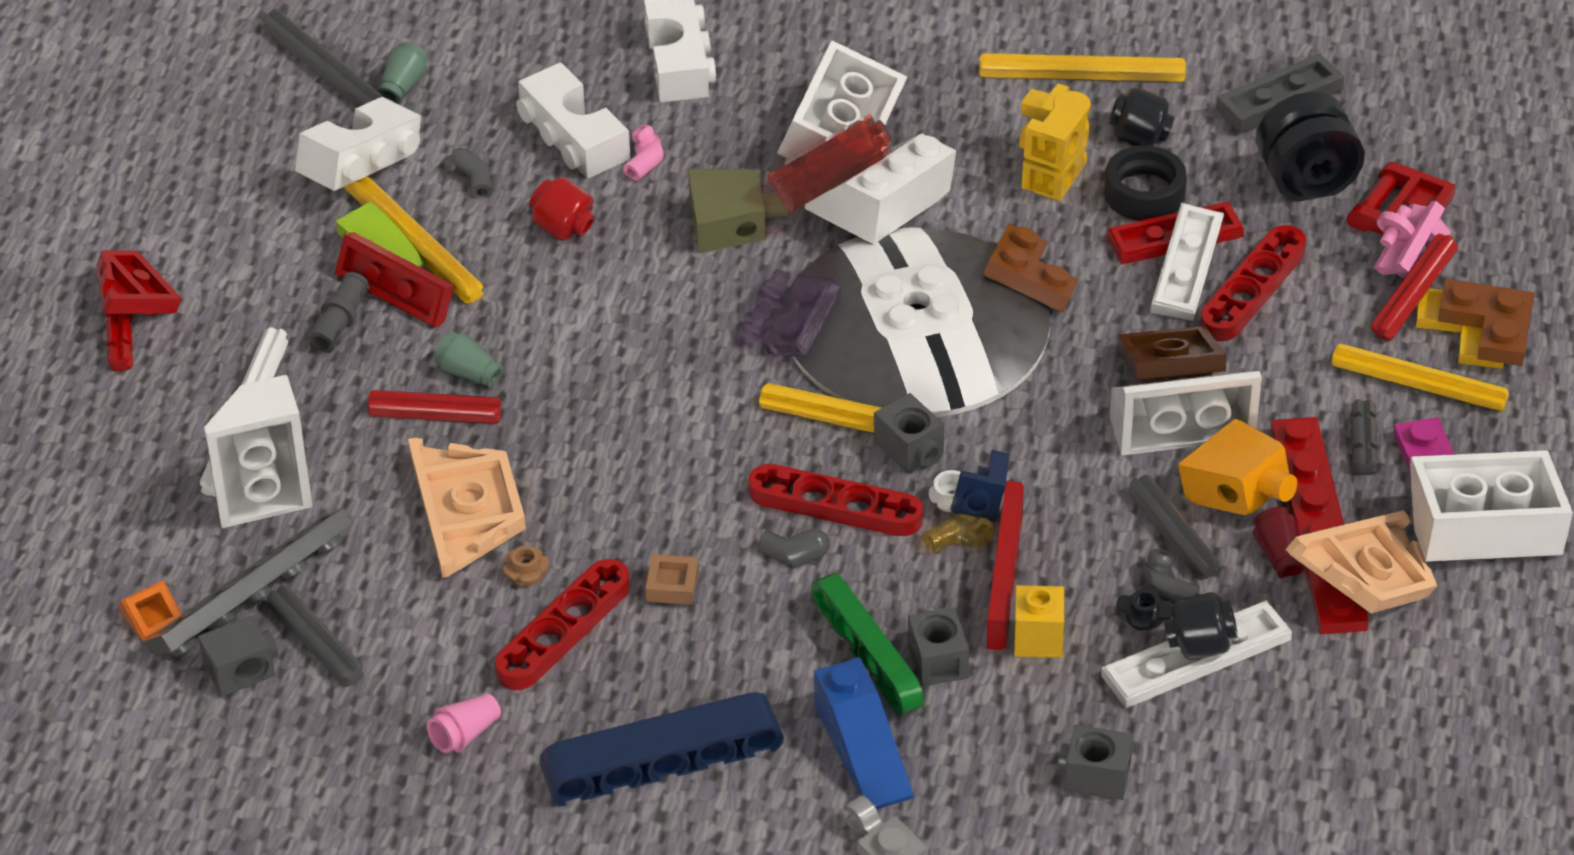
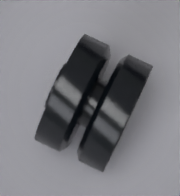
M1311 91L1295 94L1282 100L1264 115L1257 127L1255 143L1280 193L1292 201L1300 202L1336 195L1357 178L1364 166L1365 150L1358 135L1351 125L1340 101L1327 93Z

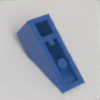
M860 657L814 670V706L859 796L863 795L868 798L876 810L913 799L914 793L880 697Z

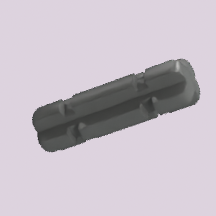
M1357 399L1351 404L1352 411L1350 412L1352 424V470L1355 474L1374 475L1377 472L1378 452L1376 450L1378 447L1377 421L1375 419L1376 405L1370 399L1366 401Z

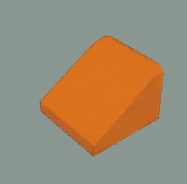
M164 580L122 599L118 606L119 611L143 642L182 614Z

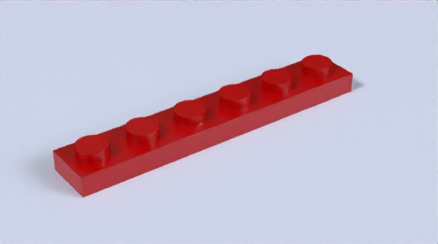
M1317 417L1272 420V438L1279 441L1285 448L1289 474L1294 475L1297 479L1296 492L1288 501L1291 514L1297 518L1299 535L1344 525ZM1305 566V574L1320 635L1368 631L1369 619L1366 609Z

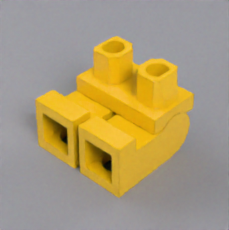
M1057 83L1051 93L1030 89L1021 103V115L1032 119L1028 120L1022 128L1019 138V147L1024 149L1023 158H1025L1022 170L1023 189L1061 201L1087 162L1085 148L1089 141L1090 127L1087 116L1091 108V101L1087 95L1077 91H1069V86Z

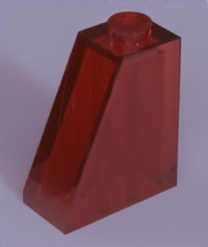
M870 113L783 160L767 177L789 214L884 159L891 152L888 144L892 143V139L884 123L881 120L875 122Z

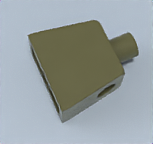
M688 169L689 200L698 253H706L766 240L765 219L789 217L787 191L762 193L759 173L755 170Z

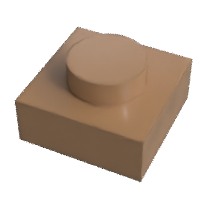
M652 554L645 588L646 602L693 605L699 573V557Z

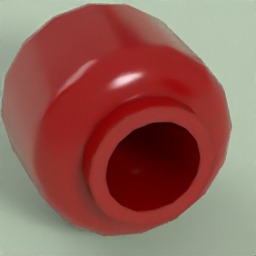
M558 177L553 181L550 179L544 180L538 186L529 202V207L532 209V221L561 241L569 239L574 234L582 237L591 228L596 217L591 213L594 203L593 197L565 177Z

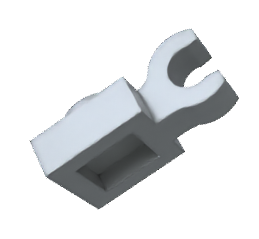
M860 795L846 805V809L853 816L848 818L845 823L861 837L857 841V853L859 855H928V847L896 816L883 823L876 808L865 796Z

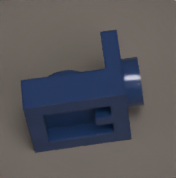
M991 450L987 467L978 466L976 474L967 471L960 472L951 502V512L995 523L1006 487L1010 454Z

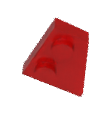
M138 250L101 251L96 268L102 307L106 314H143L154 316L156 313L177 312L182 298Z

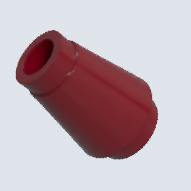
M1272 507L1260 512L1254 518L1253 523L1255 527L1252 534L1277 572L1278 577L1284 578L1303 573L1305 566L1286 551V548L1294 538L1300 536L1297 518L1290 514L1289 510L1285 507Z

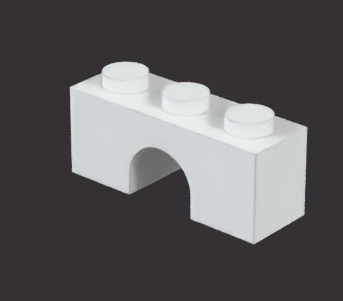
M643 0L644 22L649 49L653 48L654 75L659 102L709 97V83L716 82L714 58H706V56L711 55L708 31H701V29H705L703 5H695L694 0Z
M561 62L518 81L519 100H517L516 105L520 117L525 123L532 122L539 129L543 141L548 146L555 145L561 151L563 160L570 169L577 168L588 179L630 160L629 130L607 108L592 114L583 115L585 114L583 84Z
M380 97L355 108L353 129L342 128L329 121L316 125L299 133L295 171L333 191L340 189L412 155L420 143L421 115L384 97Z

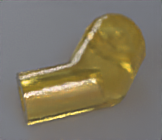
M960 514L924 532L922 538L923 542L933 553L952 544L981 548L991 543L995 534V528L987 518Z

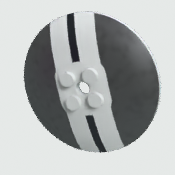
M898 228L875 244L860 237L845 241L831 248L808 265L795 281L787 297L784 309V333L788 349L795 363L815 385L831 396L883 408L911 393L936 417L959 414L989 404L1020 385L1036 368L1046 349L1050 332L1049 309L1047 305L983 275L996 249V246L973 236L949 230ZM921 304L926 306V308L915 310L910 305Z

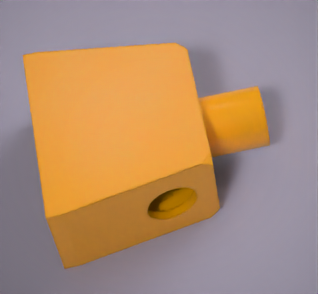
M1233 419L1178 463L1183 492L1187 500L1200 506L1236 514H1253L1271 498L1287 502L1294 496L1297 489L1296 477L1289 474L1283 445L1238 419Z

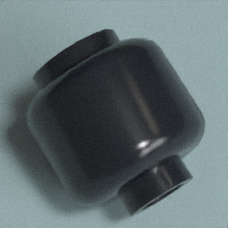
M1133 87L1126 94L1119 93L1108 124L1114 126V135L1119 140L1138 146H1154L1158 138L1164 140L1168 138L1175 116L1168 114L1169 103L1165 97Z
M1214 592L1178 599L1172 607L1173 618L1164 620L1170 648L1179 646L1183 656L1188 660H1198L1224 654L1231 648V639L1238 638L1236 620L1230 600L1222 602L1220 596Z

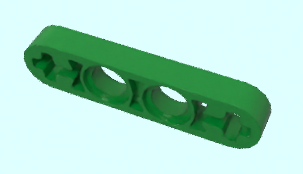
M834 572L813 581L811 591L816 606L839 637H846L852 648H849L850 652L855 658L860 657L865 669H869L876 679L872 680L895 713L900 717L923 707L924 697L916 676L843 578Z

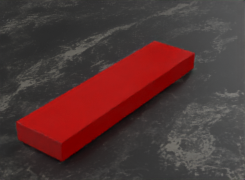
M1006 481L987 620L986 649H1006L1023 517L1024 486L1022 482Z

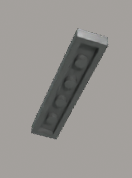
M344 508L322 515L144 640L146 645L156 656L172 652L174 657L182 655L199 643L195 635L209 626L212 631L231 621L236 616L232 609L243 601L247 605H251L272 591L269 583L281 575L286 580L303 570L308 565L304 559L316 550L319 555L341 543L343 538L340 533L351 526L353 522Z

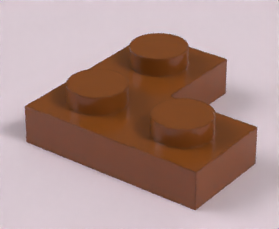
M1009 223L983 275L1063 313L1079 279L1070 276L1065 269L1057 265H1047L1039 261L1048 241L1039 238L1029 228L1016 227Z
M1445 278L1438 321L1482 328L1477 359L1523 366L1535 292Z

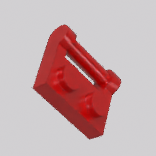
M1388 162L1378 174L1379 181L1364 201L1352 208L1346 219L1348 225L1364 232L1371 230L1383 235L1384 232L1376 223L1382 211H1379V208L1394 188L1399 189L1402 187L1403 189L1386 211L1396 213L1400 205L1407 207L1410 204L1428 206L1431 201H1437L1446 209L1454 198L1456 184L1396 162Z

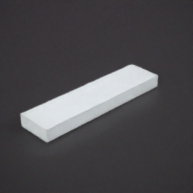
M1265 600L1234 613L1238 638L1231 639V648L1224 654L1198 660H1188L1183 656L1179 646L1170 648L1168 641H1165L1102 667L1101 676L1123 706L1128 708L1290 641L1292 631L1269 602Z

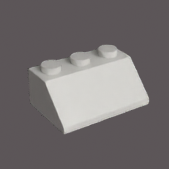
M831 40L777 154L814 172L867 164L907 76Z
M921 133L881 152L869 160L867 164L861 165L805 202V209L875 244L938 202L950 191L956 150L940 143L934 137Z
M1246 371L1112 387L1110 420L1121 455L1201 446L1233 419L1241 420L1257 429L1262 380L1260 371Z
M283 375L240 385L204 427L222 528L313 507L300 415L288 376Z
M1548 450L1411 457L1410 472L1414 531L1425 562L1563 555L1573 512Z

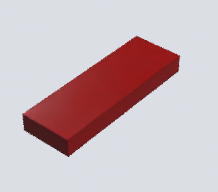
M1229 201L1200 207L1224 213L1216 244L1244 237L1245 229ZM1179 212L1107 228L1106 237L1121 265L1166 255Z
M355 232L344 234L334 274L341 278L348 272L362 275L367 279V285L370 286L369 293L434 328L439 327L445 321L454 289L453 284Z

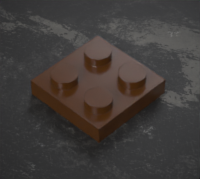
M1205 326L1117 335L1118 353L1136 380H1141L1144 383L1167 381L1168 377L1185 375L1187 378L1212 376L1214 372L1226 371V354Z

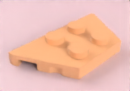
M408 439L409 453L442 578L453 575L526 529L524 512L506 451L487 448L477 450L467 445L454 443L449 444L448 450L424 447L423 439Z
M1404 510L1296 536L1286 548V551L1292 557L1370 613L1421 600L1429 596L1437 587L1432 571L1424 561L1419 542H1409L1404 529L1411 521Z

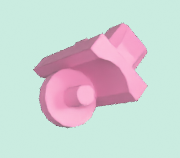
M1431 201L1428 206L1410 204L1407 207L1400 205L1396 213L1391 211L1382 212L1376 223L1384 232L1380 243L1385 248L1374 268L1382 275L1397 274L1404 279L1421 256L1420 252L1423 246L1427 247L1439 233L1445 236L1450 235L1451 230L1440 219L1445 208L1437 201Z

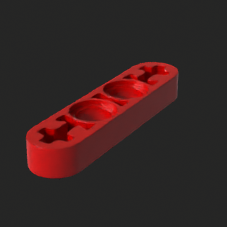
M1280 225L1271 229L1203 307L1200 326H1205L1216 341H1228L1235 338L1303 259L1306 248V235L1303 231L1290 225ZM1278 246H1285V247L1281 250V256H1280V255L1278 254ZM1266 267L1272 269L1275 273L1272 275H1260L1253 270ZM1247 293L1253 296V299L1240 301L1234 299L1232 295ZM1226 310L1229 311L1228 321L1222 320L1226 315Z
M777 464L759 465L749 474L750 498L761 506L895 536L913 535L923 526V504L916 496L909 493ZM769 482L777 483L772 484L770 489L763 488V486H767ZM790 486H793L792 495L787 494V492L790 493ZM810 491H818L823 493L825 498L812 502L802 498V495ZM854 501H863L870 507L864 511H852L846 505ZM879 505L885 506V508L882 507V514H878ZM901 511L909 512L905 514L904 518L895 517L899 516Z
M603 559L592 564L498 653L495 661L498 682L510 690H523L534 685L626 597L630 589V577L627 566L615 559ZM612 578H616V579H617V582L614 583V582H612V581H610V580H611ZM601 579L607 581L600 587ZM576 605H584L591 609L588 614L580 617L571 616L566 612L569 608ZM544 634H555L561 638L559 642L550 646L541 645L536 642L537 638ZM524 662H526L525 670H523L522 668H518ZM510 665L517 667L513 671H509Z

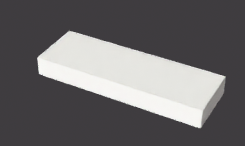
M1181 203L1150 313L1194 321L1224 213Z

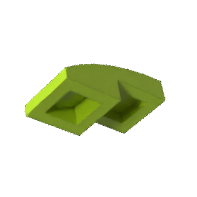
M371 201L336 220L337 234L344 238V234L355 232L423 269L426 268L424 260L407 237Z

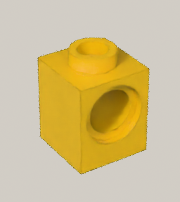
M1016 585L1014 657L1062 658L1064 586Z

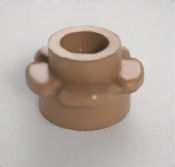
M520 546L511 550L504 558L506 565L503 566V572L505 576L519 586L537 584L543 579L549 569L548 558L542 556V551L536 547Z

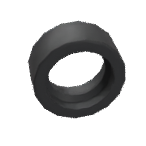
M1142 145L1120 150L1110 158L1105 168V201L1116 213L1137 221L1173 214L1180 209L1181 203L1185 200L1186 167L1177 155L1164 148ZM1136 174H1150L1164 179L1170 185L1157 191H1139L1129 188L1121 181L1126 177Z

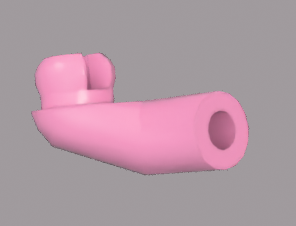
M650 125L639 126L632 132L631 137L636 143L634 146L636 156L623 166L625 175L637 182L659 165L664 156L659 135L654 134V130Z

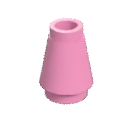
M485 693L481 696L437 708L433 713V717L427 721L428 736L433 745L443 753H449L453 750L461 752L492 725L494 721L500 718V706L492 695Z

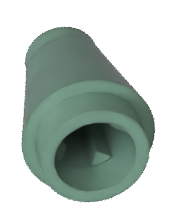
M409 42L400 43L398 47L391 49L377 92L386 99L399 104L401 99L404 98L428 70V56L425 51Z
M454 331L449 332L441 340L434 356V361L441 365L443 372L479 385H484L489 389L502 376L504 370L503 365L498 363L497 360L464 332L460 334Z

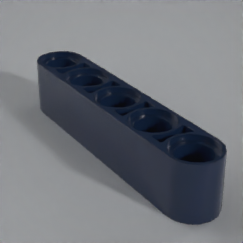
M752 692L558 741L543 750L539 757V763L554 803L559 806H566V801L578 798L585 801L614 793L613 789L628 785L632 789L662 781L660 777L674 773L677 774V777L709 769V764L721 761L724 764L755 757V752L767 749L775 752L783 744L784 735L768 697L763 693Z

